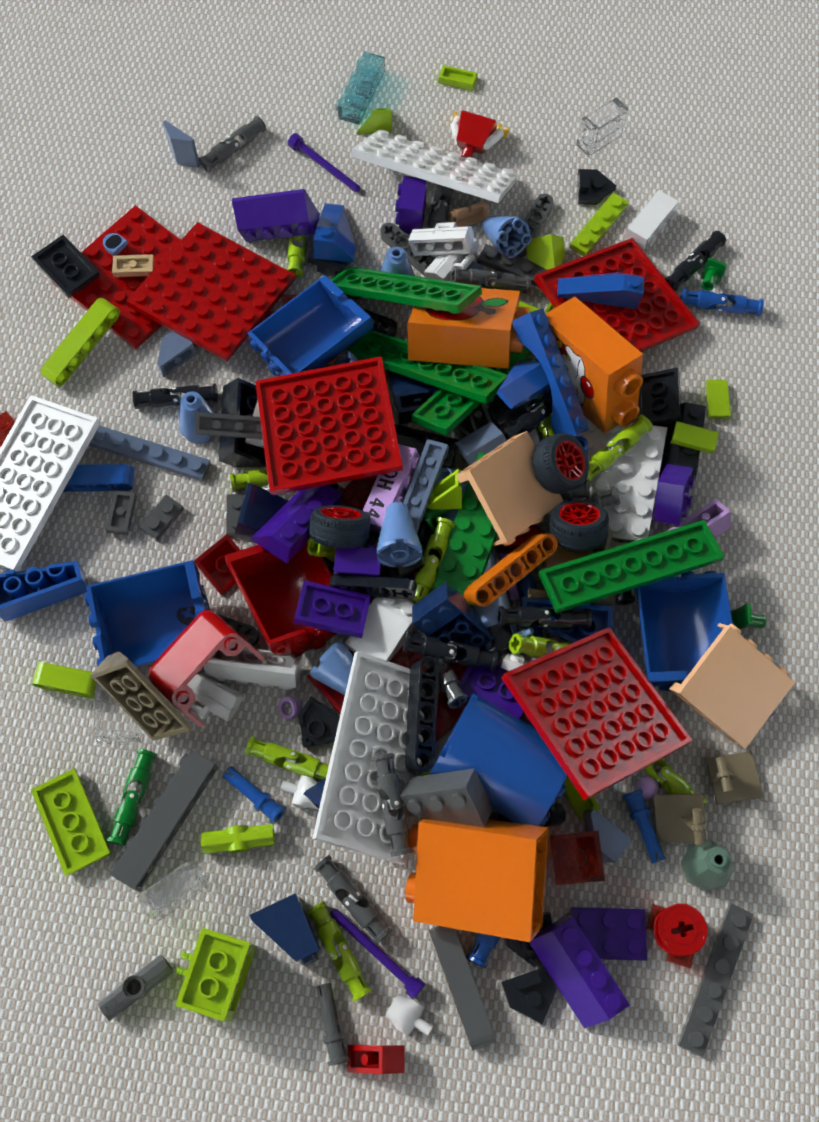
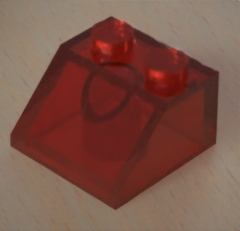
M599 830L550 835L556 886L605 881Z

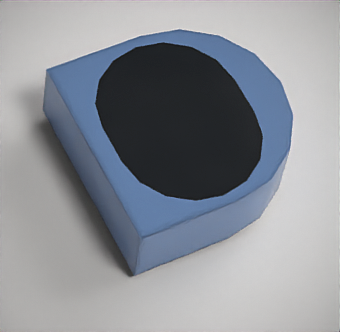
M116 233L108 234L103 239L105 250L112 256H116L128 245L127 240Z

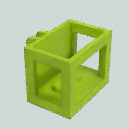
M202 928L193 955L183 951L180 955L184 960L190 961L188 969L176 967L175 973L183 975L185 978L175 1006L223 1022L233 1021L257 945Z

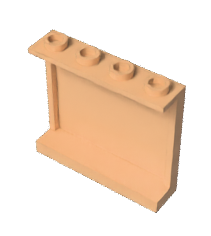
M528 431L511 437L456 475L460 483L469 480L499 538L494 541L493 546L512 544L516 541L515 537L517 535L528 532L530 525L541 522L545 514H550L553 508L563 501L560 494L550 493L545 490L536 479L532 467L535 445Z
M719 623L717 626L722 630L682 684L674 682L670 690L731 742L746 749L795 682L788 677L790 673L787 670L772 663L774 659L771 656L756 649L758 645L748 638H743L740 635L741 630L733 624L728 626Z

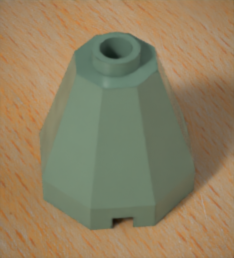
M706 839L704 845L690 844L685 856L681 860V866L687 882L699 887L704 892L727 886L734 871V865L728 849L711 839Z

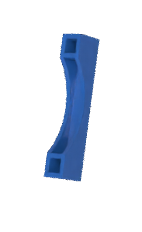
M544 309L529 312L513 320L512 324L519 342L536 356L547 375L552 394V416L550 423L555 435L566 433L577 436L590 430Z

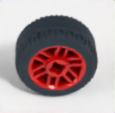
M559 433L541 440L536 445L532 456V467L536 479L545 490L554 494H563L576 490L585 483L589 472V460L583 445L574 436Z
M583 499L568 500L558 504L551 511L549 534L554 535L557 538L558 546L566 550L578 552L593 550L601 546L608 537V513L595 502Z
M327 505L318 507L311 513L309 533L310 537L318 544L333 548H357L364 545L369 539L370 517L360 509L340 505Z

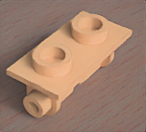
M481 201L471 205V207L454 208L453 211L448 213L451 222L457 223V227L468 226L482 222L485 218L489 217L487 212L489 205L488 202Z

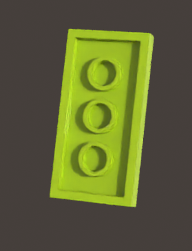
M75 768L31 789L65 876L68 877L112 855L81 778Z

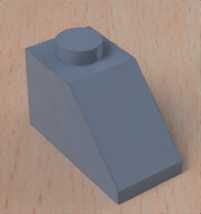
M173 331L169 332L161 341L157 365L163 377L196 355L193 343Z
M594 809L585 810L583 816L589 848L595 852L594 856L601 862L616 863L631 838Z

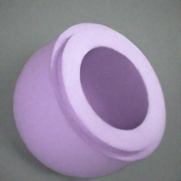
M288 696L280 700L278 710L284 719L290 720L298 717L302 710V704L298 698ZM288 702L292 706L290 714H287L284 710Z
M642 776L635 782L634 791L642 789L643 800H651L658 793V784L654 778Z

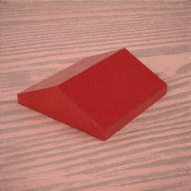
M225 534L194 560L199 571L220 595L236 583L225 562V555L240 551V548L228 534Z

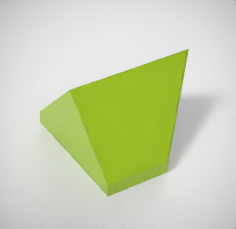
M391 108L372 109L371 115L355 134L375 133L378 130L392 133Z
M550 234L532 238L530 244L526 246L527 260L546 270L560 266L566 257L564 237Z
M457 469L435 485L427 508L462 509V483L459 482L456 476L461 470Z

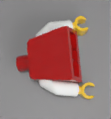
M464 110L461 111L460 116L457 115V112H454V119L451 124L453 138L457 141L458 147L463 148L461 154L463 158L472 157L474 152L483 154L485 150H489L501 138H506L509 127L502 129L501 123L497 129V123L494 119Z

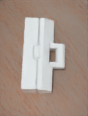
M456 222L436 223L435 228L413 229L408 241L414 256L470 254L474 231L472 226L457 227Z
M473 239L470 254L438 255L424 271L426 278L450 281L453 267L466 270L475 259L473 253L480 246L477 239Z
M201 670L187 684L195 693V701L197 700L205 705L204 709L195 704V702L191 706L202 719H206L209 712H212L220 718L229 721L237 712L244 698L243 694L215 680L213 677H207L206 673Z

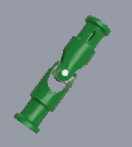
M139 748L136 751L138 756L134 767L130 769L122 793V801L124 800V802L115 813L113 819L115 824L111 836L107 837L106 841L121 846H125L127 843L130 829L134 827L137 819L136 805H139L143 800L151 776L150 768L153 760L157 758V754L152 751ZM134 782L142 785L141 794L127 789Z

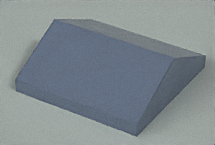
M166 120L163 121L169 148L177 164L198 168L200 163L194 139Z
M490 422L459 440L455 445L467 463L471 465L476 462L479 452L488 454L507 440L504 434Z

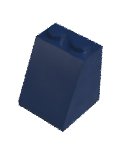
M248 483L233 538L255 543L251 540L252 536L289 500L278 495L271 496L269 491Z
M296 893L249 915L250 919L294 961L307 966L319 960L318 955L323 952L301 899Z

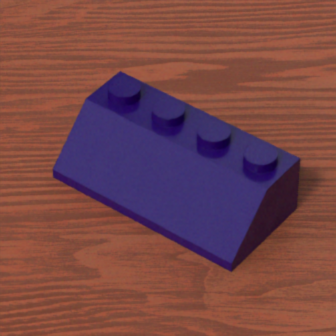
M305 189L232 198L237 230L246 242L306 236L316 232L320 213Z
M330 485L299 490L252 536L251 540L288 564L311 538L309 530L312 511L321 506L340 505L343 494Z
M569 913L539 932L529 942L584 1028L608 1021L630 1006L577 922Z

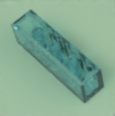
M364 51L362 57L358 58L356 69L354 72H351L349 83L343 89V96L341 99H338L336 104L340 120L360 125L385 72V57Z

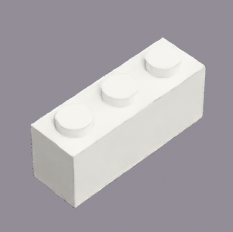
M658 190L629 225L624 241L633 238L643 252L648 246L651 247L656 241L657 234H662L667 227V222L675 218L678 212L676 210L678 201Z

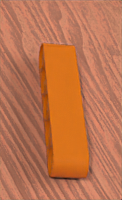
M535 534L470 584L464 591L466 601L469 605L486 607L551 556L557 550V538L552 534Z

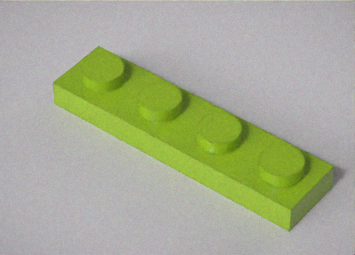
M613 192L570 243L569 248L582 256L588 255L627 209L629 201Z

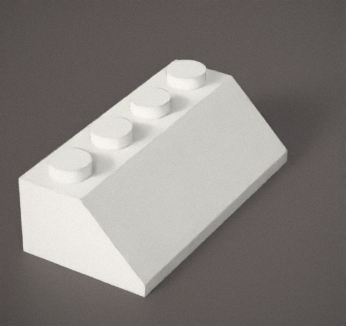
M244 648L236 656H227L218 650L204 665V670L207 677H213L217 681L229 679L236 680L240 684L252 682L258 683L262 687L275 685L285 690L297 688L301 680L303 655L298 657L293 655L279 656L271 651L259 650L265 657L261 661L247 648Z

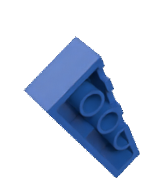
M78 561L51 564L46 568L30 567L25 571H5V573L0 574V617L4 622L86 593L88 581L85 572Z

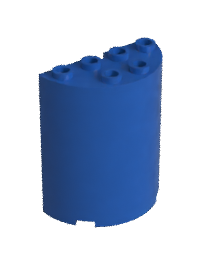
M324 275L248 332L252 340L249 343L256 353L260 352L263 360L269 364L267 366L269 371L274 376H283L323 368L373 329V321L352 299L349 300L345 293Z
M193 560L87 585V593L84 594L86 605L90 606L91 615L88 616L90 626L96 629L93 645L95 650H98L100 658L97 659V666L107 656L116 652L125 655L136 667L154 663L188 626L178 620L177 611L179 608L195 607V615L190 613V608H187L186 611H181L183 620H187L188 617L195 619L200 612L210 610L204 585L200 584L199 570Z
M689 571L681 574V577L673 576L636 588L646 675L653 687H659L661 691H671L670 687L674 682L682 684L722 630L717 625L719 623L728 626L733 624L725 573L706 571L703 574H695Z
M474 693L470 697L430 772V775L475 768L493 807V811L514 823L544 827L549 818L547 812L550 807H553L557 798L560 799L566 789L564 782L568 778L535 727Z

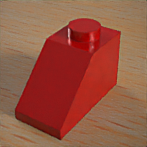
M348 1045L347 1056L350 1057V1061L347 1062L348 1073H405V1045Z

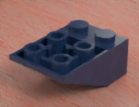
M387 370L399 425L411 423V415L437 392L436 386Z
M447 581L412 606V624L426 636L438 638L446 645L447 642L452 641L481 648L494 639V636L463 595ZM457 646V655L454 659L460 661L465 657V650Z

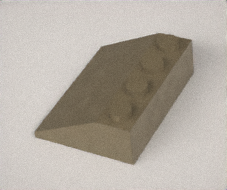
M120 652L107 656L90 675L153 741L188 732L193 728L137 667Z

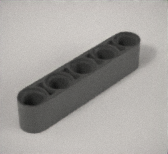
M442 926L429 929L472 1051L495 1043V1035L456 930Z

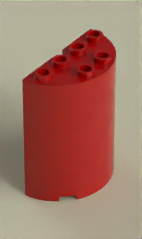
M308 543L288 564L260 545L225 555V562L271 652L275 655H293L298 657L313 648L318 650L324 647L326 641L338 634L294 623L303 581L328 586L332 576L322 557L309 555L307 551Z

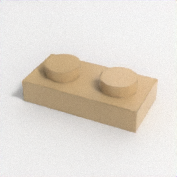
M153 254L113 256V276H149L154 270Z

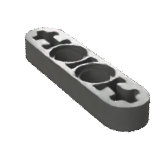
M540 194L536 198L524 220L528 224L529 229L534 232L531 235L532 238H537L552 210L554 200L549 194ZM546 202L543 209H541V204ZM539 215L542 219L536 221L532 219V216ZM526 247L516 256L522 257L527 255Z
M393 223L383 224L380 229L381 239L391 248L399 247L397 244L401 241L407 242L408 245L401 248L406 251L410 264L425 276L424 271L435 258L432 255H422L419 259L412 258L413 252L408 241L410 237Z

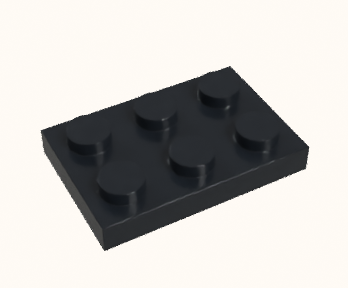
M64 234L31 256L34 263L68 299L101 276L99 271Z
M678 367L641 375L643 383L639 390L638 407L640 412L638 416L644 415L653 426L676 423L677 421L681 422V389Z

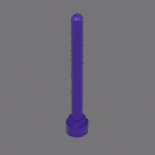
M297 133L290 136L288 140L290 148L298 151L301 150L354 192L360 191L361 188L357 183L309 148L305 141H303V137Z
M338 909L331 910V917L404 984V988L407 990L405 993L414 999L426 983L419 977H411Z

